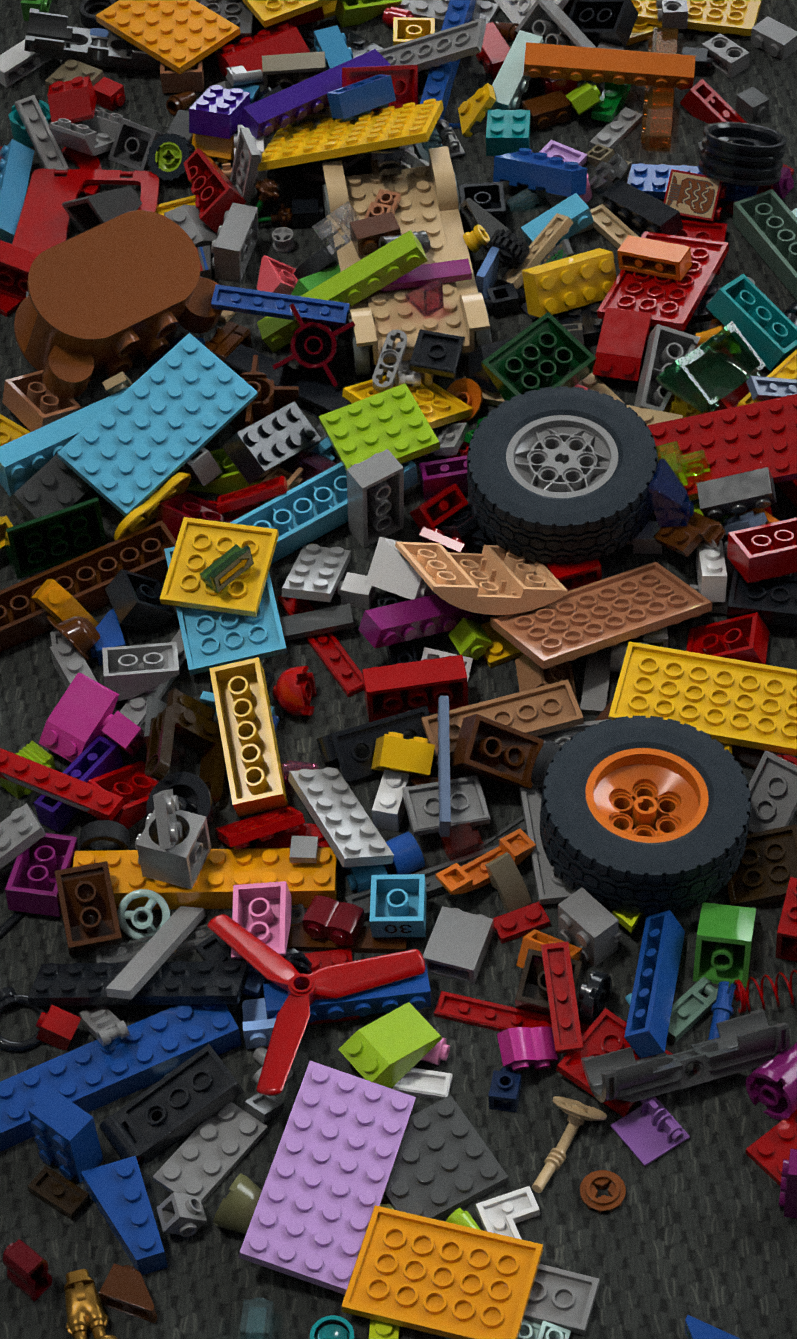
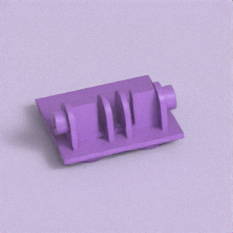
M655 1096L640 1100L642 1105L611 1125V1128L644 1167L690 1138L687 1132Z

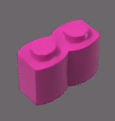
M552 1027L508 1028L497 1034L503 1067H512L513 1071L525 1070L529 1066H534V1070H544L551 1067L550 1063L558 1060V1056L555 1053Z

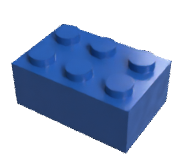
M51 1087L28 1110L31 1119L30 1126L34 1130V1140L39 1149V1157L48 1165L54 1163L58 1166L60 1173L66 1179L71 1180L74 1178L81 1183L83 1181L81 1172L95 1168L103 1161L94 1118Z

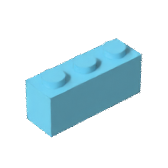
M574 193L522 226L521 230L524 238L530 245L558 213L568 216L574 223L569 228L568 233L556 243L555 246H557L562 240L569 239L594 222L590 208L577 193Z

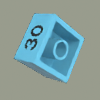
M425 874L371 875L369 922L372 938L426 937L427 887Z

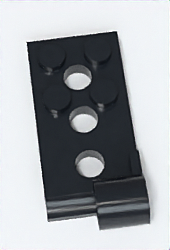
M424 706L317 738L316 742L323 764L338 760L346 783L382 773L383 771L371 769L376 739L384 736V734H388V732L404 734L405 731L414 732L416 737L427 738L421 718L430 716L428 707ZM357 745H364L368 749V756L361 759L355 755L354 750Z

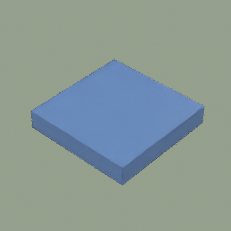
M493 246L490 248L476 274L478 293H482L483 299L487 298V289L492 288L497 280L500 248Z

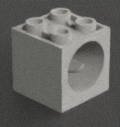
M154 809L153 813L148 814L145 829L142 834L140 833L137 836L135 842L142 876L192 889L211 850L206 816L183 810L176 811L177 822H181L182 838H179V843L172 848L160 849Z

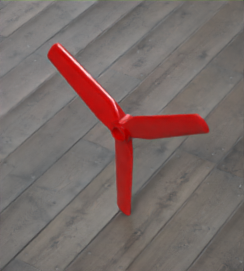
M225 914L218 915L207 924L209 929L266 979L288 991L289 996L276 1017L256 1091L262 1095L273 1096L283 1091L310 1018V1005L315 1000L337 999L425 972L423 955L418 949H412L327 966L309 975L300 974L292 963Z

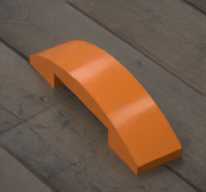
M519 828L499 839V846L462 867L455 863L435 874V878L451 895L473 891L491 883L485 866L487 863L508 852L517 866L534 851L536 844Z

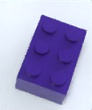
M220 85L210 86L189 108V133L230 139L237 131V125H242L240 122L243 107L250 105V92H244L240 88L224 89Z

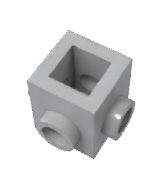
M173 1192L157 1207L162 1230L165 1233L177 1234L183 1237L192 1236L207 1222L201 1198L198 1196Z

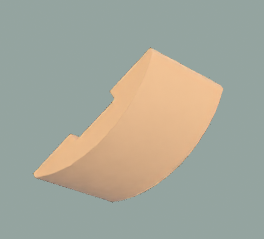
M395 543V547L434 593L449 604L469 612L486 615L523 613L546 606L567 595L568 590L543 563H540L538 560L536 562L527 560L523 556H516L510 553V550L506 551L498 545H484L482 554L450 553L440 543Z

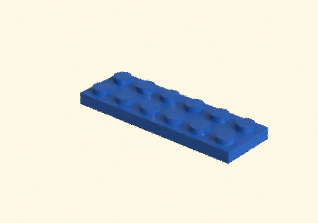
M639 163L632 164L627 183L656 199H664L671 169L704 174L699 171L698 166ZM724 182L725 186H727V194L725 199H721V201L735 202L757 194L759 186L737 185Z

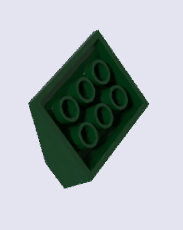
M547 312L483 360L481 365L503 399L510 401V398L514 396L524 395L525 392L535 389L538 391L540 388L552 387V389L568 386V388L574 387L592 373L596 357Z
M97 497L7 528L5 532V548L8 561L17 579L63 564L107 544Z

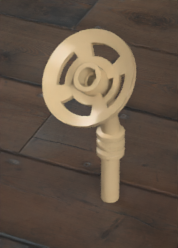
M560 1096L553 1097L552 1101L555 1105L568 1114L567 1120L569 1123L556 1148H552L545 1159V1166L532 1185V1189L535 1192L541 1193L554 1171L560 1169L566 1159V1152L579 1126L583 1125L584 1120H606L607 1114L595 1107L584 1105L573 1099Z

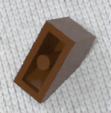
M114 1263L99 1292L102 1305L155 1324L157 1321L155 1306L141 1273L130 1265L121 1266Z

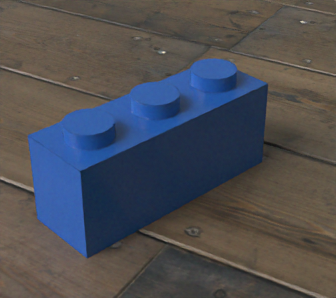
M383 74L375 75L327 93L332 118L341 119L343 122L353 120L357 114H369L371 109L386 108L389 106L388 103L396 101L391 75Z

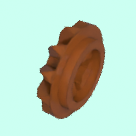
M598 1170L591 1172L581 1182V1201H584L588 1209L593 1208L599 1214L607 1210L612 1213L614 1208L622 1205L624 1197H626L625 1184L617 1174L611 1171ZM609 1186V1196L602 1195L597 1198L598 1190L596 1188L603 1190Z

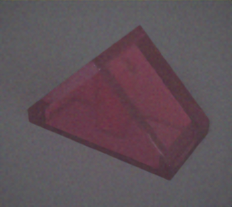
M441 279L405 294L407 300L424 316L444 307L443 283Z

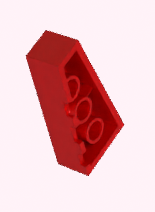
M197 148L184 162V167L188 180L192 184V194L196 197L195 204L196 208L200 211V214H198L199 218L217 233L219 226H223L224 214L230 210L232 203L244 205L246 200L218 165L200 148Z

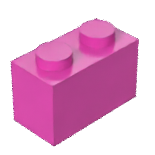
M116 711L114 715L110 714L103 722L102 726L104 728L101 731L110 741L118 744L119 748L132 758L145 744L144 731L119 711Z

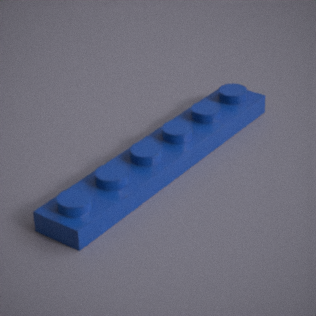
M217 284L215 285L211 301L212 309L294 320L289 305L294 304L303 322H315L343 327L347 324L350 303Z

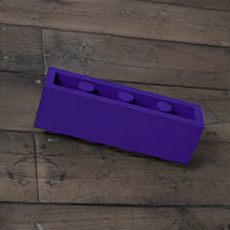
M98 735L63 773L87 783L90 779L120 769L124 764L118 744ZM42 794L34 802L39 822L57 832H60L80 811L77 808Z

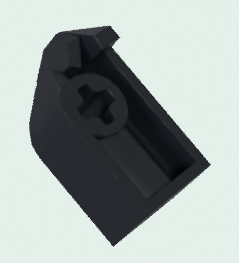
M399 146L371 152L372 160H378L380 176L402 174L401 157H405V149H400Z

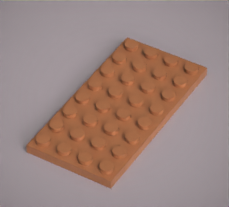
M653 562L567 591V595L546 606L523 613L490 617V626L542 669H549L555 665L573 661L578 657L596 653L598 650L616 646L621 642L636 639L641 635L658 631L672 624H679L681 621L692 617H699L704 613L712 611V602L659 563Z

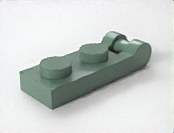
M702 977L672 1006L667 1037L675 1043L701 1020L716 1002L718 988L711 985L712 982L706 977ZM705 993L708 997L705 998L701 994Z

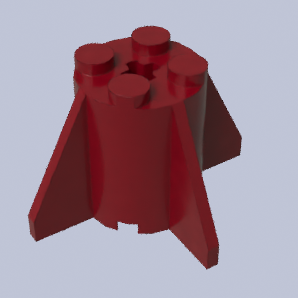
M294 304L289 305L298 329L295 331L290 342V356L272 365L273 369L276 370L295 363L298 368L305 372L322 371L333 387L338 386L328 365L336 353V338L355 325L352 321L332 332L327 326L320 323L310 322L304 324ZM311 343L313 346L317 345L318 348L316 352L309 351L308 344Z

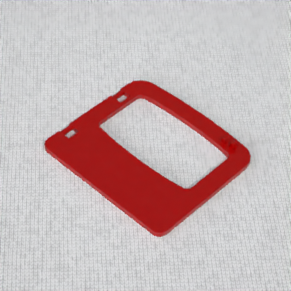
M37 169L31 176L12 245L40 254L66 241L71 218L62 204L66 201L77 199L83 186L86 184L141 186L140 201L142 204L138 210L156 213L160 187L159 177L150 171L137 170L132 172L91 169Z

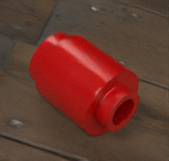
M397 7L386 8L383 13V24L393 28V17L414 18L410 10Z

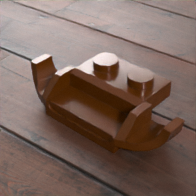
M661 504L654 511L656 516L665 523L653 536L655 541L685 557H688L700 542L712 548H717L722 538L726 535L725 529L719 521L716 522L692 511L690 508H669Z

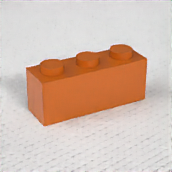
M628 235L617 250L619 269L681 281L692 266L691 249L688 246Z

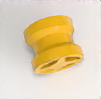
M479 224L473 228V231L463 234L466 245L474 253L478 252L482 245L486 246L490 241L489 235Z

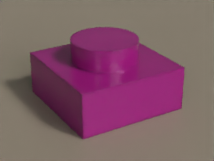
M784 167L781 170L780 181L773 184L774 192L783 199L794 187L790 168Z

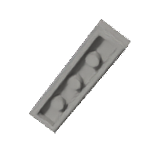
M35 95L16 101L14 105L44 168L68 170L69 167L49 129L48 122Z

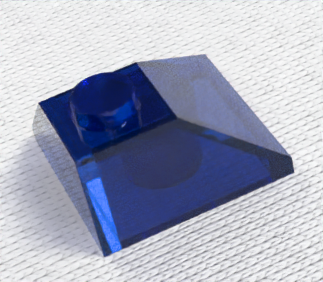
M660 459L656 474H654V478L648 487L658 527L687 526L690 516L694 514L693 502L689 501L686 489L666 460Z

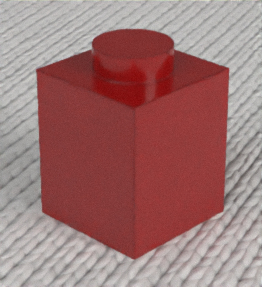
M103 77L93 86L97 96V105L114 111L118 106L121 107L126 100L124 85Z
M51 1005L48 1013L42 1012L35 1027L40 1028L36 1038L66 1051L81 1018Z

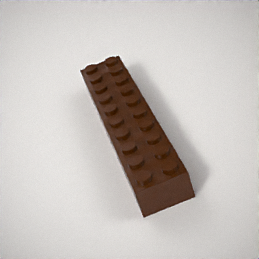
M161 520L1 590L0 652L55 628L47 619V615H51L31 598L47 579H54L88 613L110 604L105 589L121 569L154 578L160 582L165 580L168 565L164 549L174 547L176 539L164 522Z

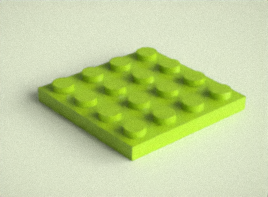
M406 383L319 416L320 424L346 472L354 464H359L371 458L374 454L381 453L387 449L400 464L441 449L438 438Z

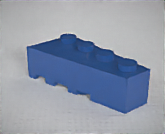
M520 148L518 152L494 156L493 182L508 180L509 185L512 186L528 185V189L546 190V193L570 197L574 193L584 195L586 194L587 168L579 166L577 162H564L563 158L560 157L550 158L547 157L546 153H533L532 149Z
M136 1156L82 1171L81 1176L86 1191L122 1245L130 1261L141 1275L167 1268L165 1251Z

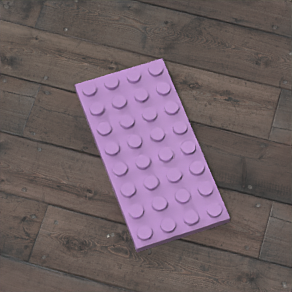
M310 1061L238 1258L345 1295L374 1206H380L416 1097Z

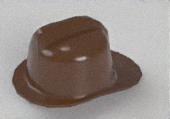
M47 615L49 622L74 645L86 660H89L87 652L100 639V634L93 624L81 616H74L60 623Z

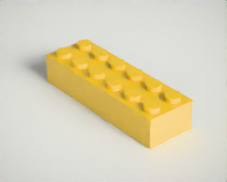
M259 657L209 668L232 804L238 817L288 806L265 673Z

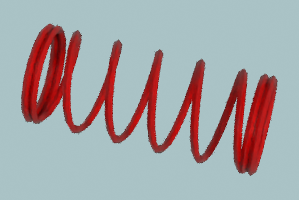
M794 969L791 972L789 982L786 976L779 972L776 976L775 986L772 979L765 974L761 980V990L753 977L748 979L746 991L741 980L735 979L733 983L736 985L734 997L736 1002L741 1000V1010L740 1008L738 1009L739 1013L745 1014L747 1007L748 1012H751L748 1000L751 979L758 989L762 1009L765 1010L763 999L765 977L769 979L772 985L777 1007L779 1008L780 1003L777 994L778 977L780 974L787 984L791 1004L794 1006L792 977L794 972L797 973V970Z

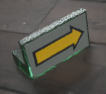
M237 544L200 573L201 580L214 592L219 593L254 564L250 547L246 545L240 548Z

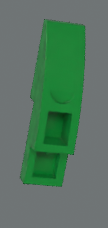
M605 82L602 96L599 97L601 102L594 106L591 119L611 123L615 116L620 113L632 84L618 85Z

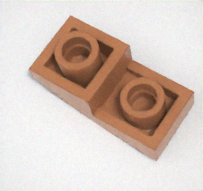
M379 189L375 201L370 203L365 218L389 212L394 214L401 201V194Z

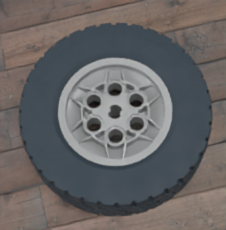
M568 386L553 389L552 387L540 388L538 391L535 389L525 392L524 395L514 396L510 398V401L506 400L498 405L497 409L494 408L487 414L486 418H483L470 441L467 454L469 503L474 518L482 531L494 543L497 542V545L504 550H510V553L519 557L523 556L527 560L535 562L538 560L540 563H557V565L571 562L573 564L584 563L585 560L592 561L600 559L603 555L604 557L614 553L616 549L620 550L626 546L628 541L631 542L635 539L639 532L644 529L653 512L657 495L658 455L653 435L644 420L632 408H627L626 404L620 400H614L612 396L604 393L599 394L598 391L584 390V388L579 387L568 388Z

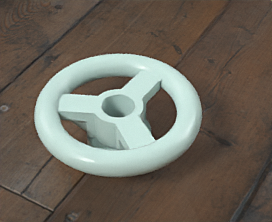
M148 889L132 891L119 904L117 911L119 926L128 937L137 941H149L170 918L169 906L165 899L155 891ZM139 897L150 898L144 907L126 910L129 903ZM156 903L159 904L162 910V921L157 929L152 922V909ZM139 913H146L148 919L141 920L139 918ZM126 919H131L132 924L136 928L146 929L148 933L135 932L128 926Z

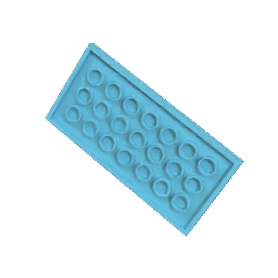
M189 333L58 451L57 457L126 517L147 500L258 397V392Z

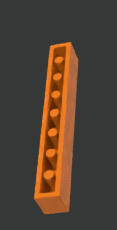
M526 42L523 76L532 78L547 77L555 80H585L595 83L610 82L618 85H648L658 88L673 87L684 90L693 87L696 56Z

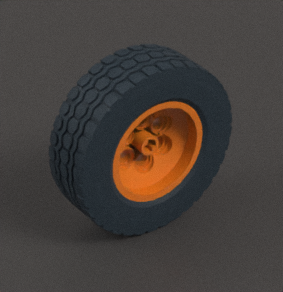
M625 716L615 718L613 721L611 719L599 722V725L593 724L585 728L583 732L580 731L572 736L570 741L567 740L552 758L545 774L540 810L542 846L551 867L553 866L554 871L561 879L564 878L565 884L572 890L584 888L602 906H608V909L619 912L623 910L626 913L637 915L639 913L653 915L668 910L675 913V910H686L691 908L693 904L697 906L705 902L708 897L711 898L717 894L721 888L725 887L738 869L745 851L751 815L750 789L746 776L743 774V769L738 761L735 762V757L729 750H725L720 742L716 739L712 740L711 736L702 730L697 731L696 727L686 723L684 725L680 724V721L664 720L663 717L650 716V718H646V716H633L632 718Z

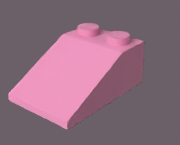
M286 881L233 885L232 919L278 954L286 956L292 913V895ZM231 948L232 960L244 959Z

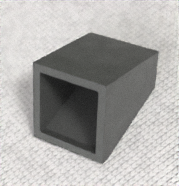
M131 186L66 201L62 206L80 233H83L119 215L136 210L142 202L136 191Z

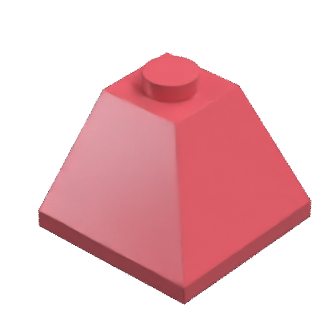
M264 255L261 259L257 290L291 295L298 282L294 275L296 269Z

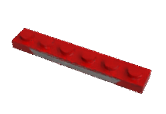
M0 748V777L104 820L112 821L125 805L124 798Z

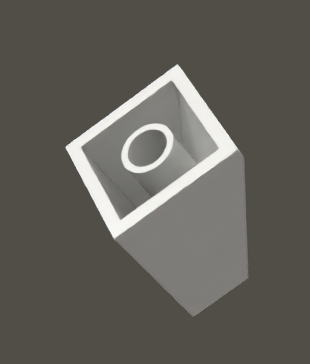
M379 537L365 584L411 600L436 594L395 547L396 542L402 541Z

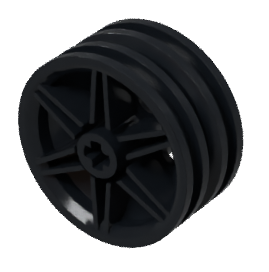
M717 122L704 127L703 149L700 152L701 160L698 164V169L701 173L715 180L746 186H766L780 181L783 167L781 159L785 155L784 147L787 143V138L783 134L767 127L741 122Z

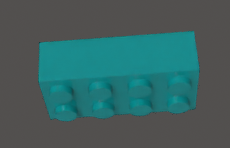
M744 274L720 288L706 306L712 315L725 327H728L729 332L741 341L745 348L751 351L760 360L761 364L770 371L780 365L797 349V326Z

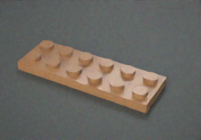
M568 679L449 710L450 759L454 755L463 718L474 714L482 715L535 737L584 724V717ZM438 713L421 718L429 744L435 745L433 756L436 763L438 762Z

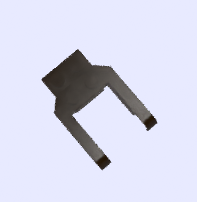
M174 688L168 693L167 707L163 712H160L151 719L145 775L157 781H161L166 776L170 768L173 738L198 751H202L199 777L208 786L215 806L222 795L225 772V758L220 728L218 724L214 723L215 709Z

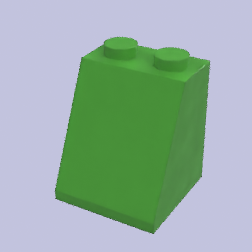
M702 903L696 937L693 981L698 982L702 977H706L713 984L727 981L730 986L731 983H734L735 979H739L744 987L747 986L756 908Z

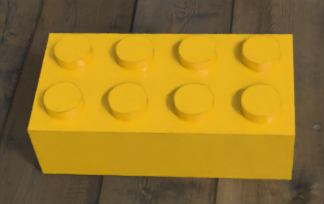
M598 248L522 270L528 314L540 318L547 312L554 315L604 300L617 278L613 252Z

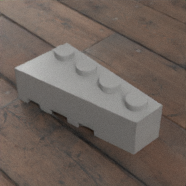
M659 324L654 327L648 335L634 406L658 411L665 409L701 337Z

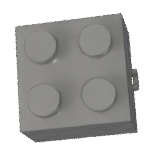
M581 887L558 904V938L582 948L580 957L582 962L586 963L588 961L593 967H596L618 950V942L622 938V934L618 933L619 920L584 888Z

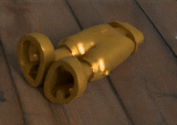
M80 1269L67 1273L65 1276L67 1283L64 1286L68 1322L65 1328L68 1330V1333L74 1339H87V1330L90 1329L94 1339H118L116 1336L107 1335L105 1332L109 1317L104 1313L95 1282L89 1277L88 1270Z

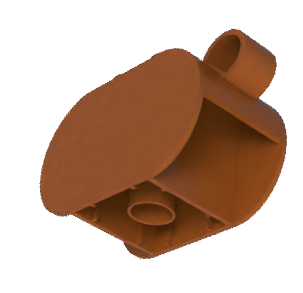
M129 211L43 251L35 258L28 274L29 295L20 303L15 314V338L27 361L38 371L44 370L43 382L46 388L53 395L71 399L80 396L86 390L89 381L104 374L111 378L122 371L126 373L133 365L131 361L142 355L148 361L157 358L169 349L170 344L168 341L175 335L180 325L192 333L199 334L209 332L215 328L223 311L212 309L211 307L215 285L219 284L209 278L200 277V258L196 246L178 224L152 211Z

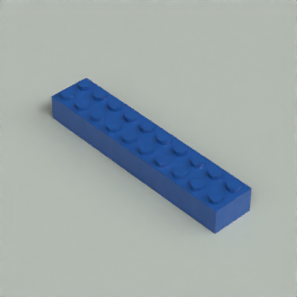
M226 1004L173 1006L127 1026L130 1036L123 1039L120 1037L113 1039L111 1044L104 1047L98 1040H95L1 1081L0 1151L35 1136L34 1130L30 1126L31 1119L28 1110L51 1087L88 1113L158 1082L208 1044H210L217 1055L240 1046L239 1028Z

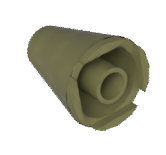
M240 1173L230 1186V1192L226 1199L223 1198L213 1222L218 1227L246 1235L262 1189L250 1178Z

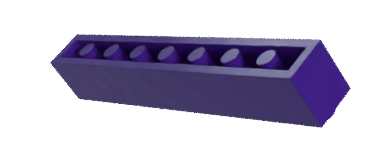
M376 49L371 50L243 107L240 123L245 128H249L255 139L264 135L267 136L275 130L285 128L295 121L302 120L306 116L318 113L330 106L327 93L342 88L343 67L391 66V64Z

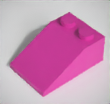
M77 673L48 717L39 744L73 762L98 735L104 737L105 734L101 731L104 728L102 726L103 722L110 714H113L119 694L86 675Z

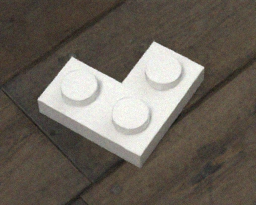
M530 1186L476 1204V1211L485 1231L521 1239L515 1223L540 1215V1209Z

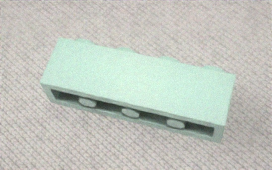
M519 30L492 84L496 101L490 110H517L519 108L521 97L528 90L531 79L529 76H523L526 42L544 44L542 36Z

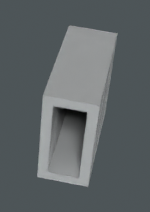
M442 906L423 954L427 972L475 984L494 934L493 919L482 914L476 915L464 912L458 908Z

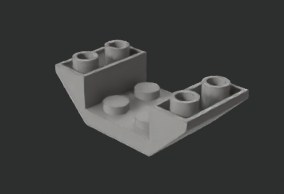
M95 107L94 118L84 120L83 124L75 125L69 119L60 118L58 121L49 123V129L59 145L96 156L111 150L121 119H128L123 118L121 114H110L105 112L103 108Z

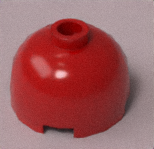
M297 666L285 670L278 678L277 685L273 687L274 700L278 701L279 706L292 716H310L314 713L315 707L310 706L311 697H316V684L313 673H307L308 666Z

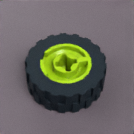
M166 133L163 136L157 137L152 142L151 147H149V154L147 155L148 166L151 168V172L164 181H184L185 178H188L184 162L195 151V147L191 144L192 142L186 139V137L173 133Z

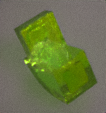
M678 441L656 446L658 465L666 481L673 485L686 486L688 485L687 477L697 476L710 471V465L704 450L683 455Z

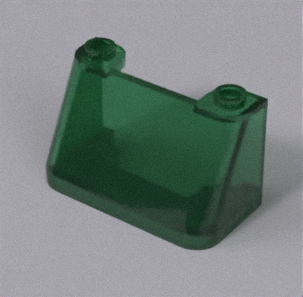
M732 321L702 345L673 362L655 379L661 387L701 413L705 411L712 412L720 406L718 402L745 383L750 376H761L759 371L766 364Z

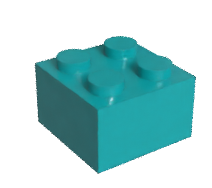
M488 110L486 156L518 152L520 148L530 147V110Z

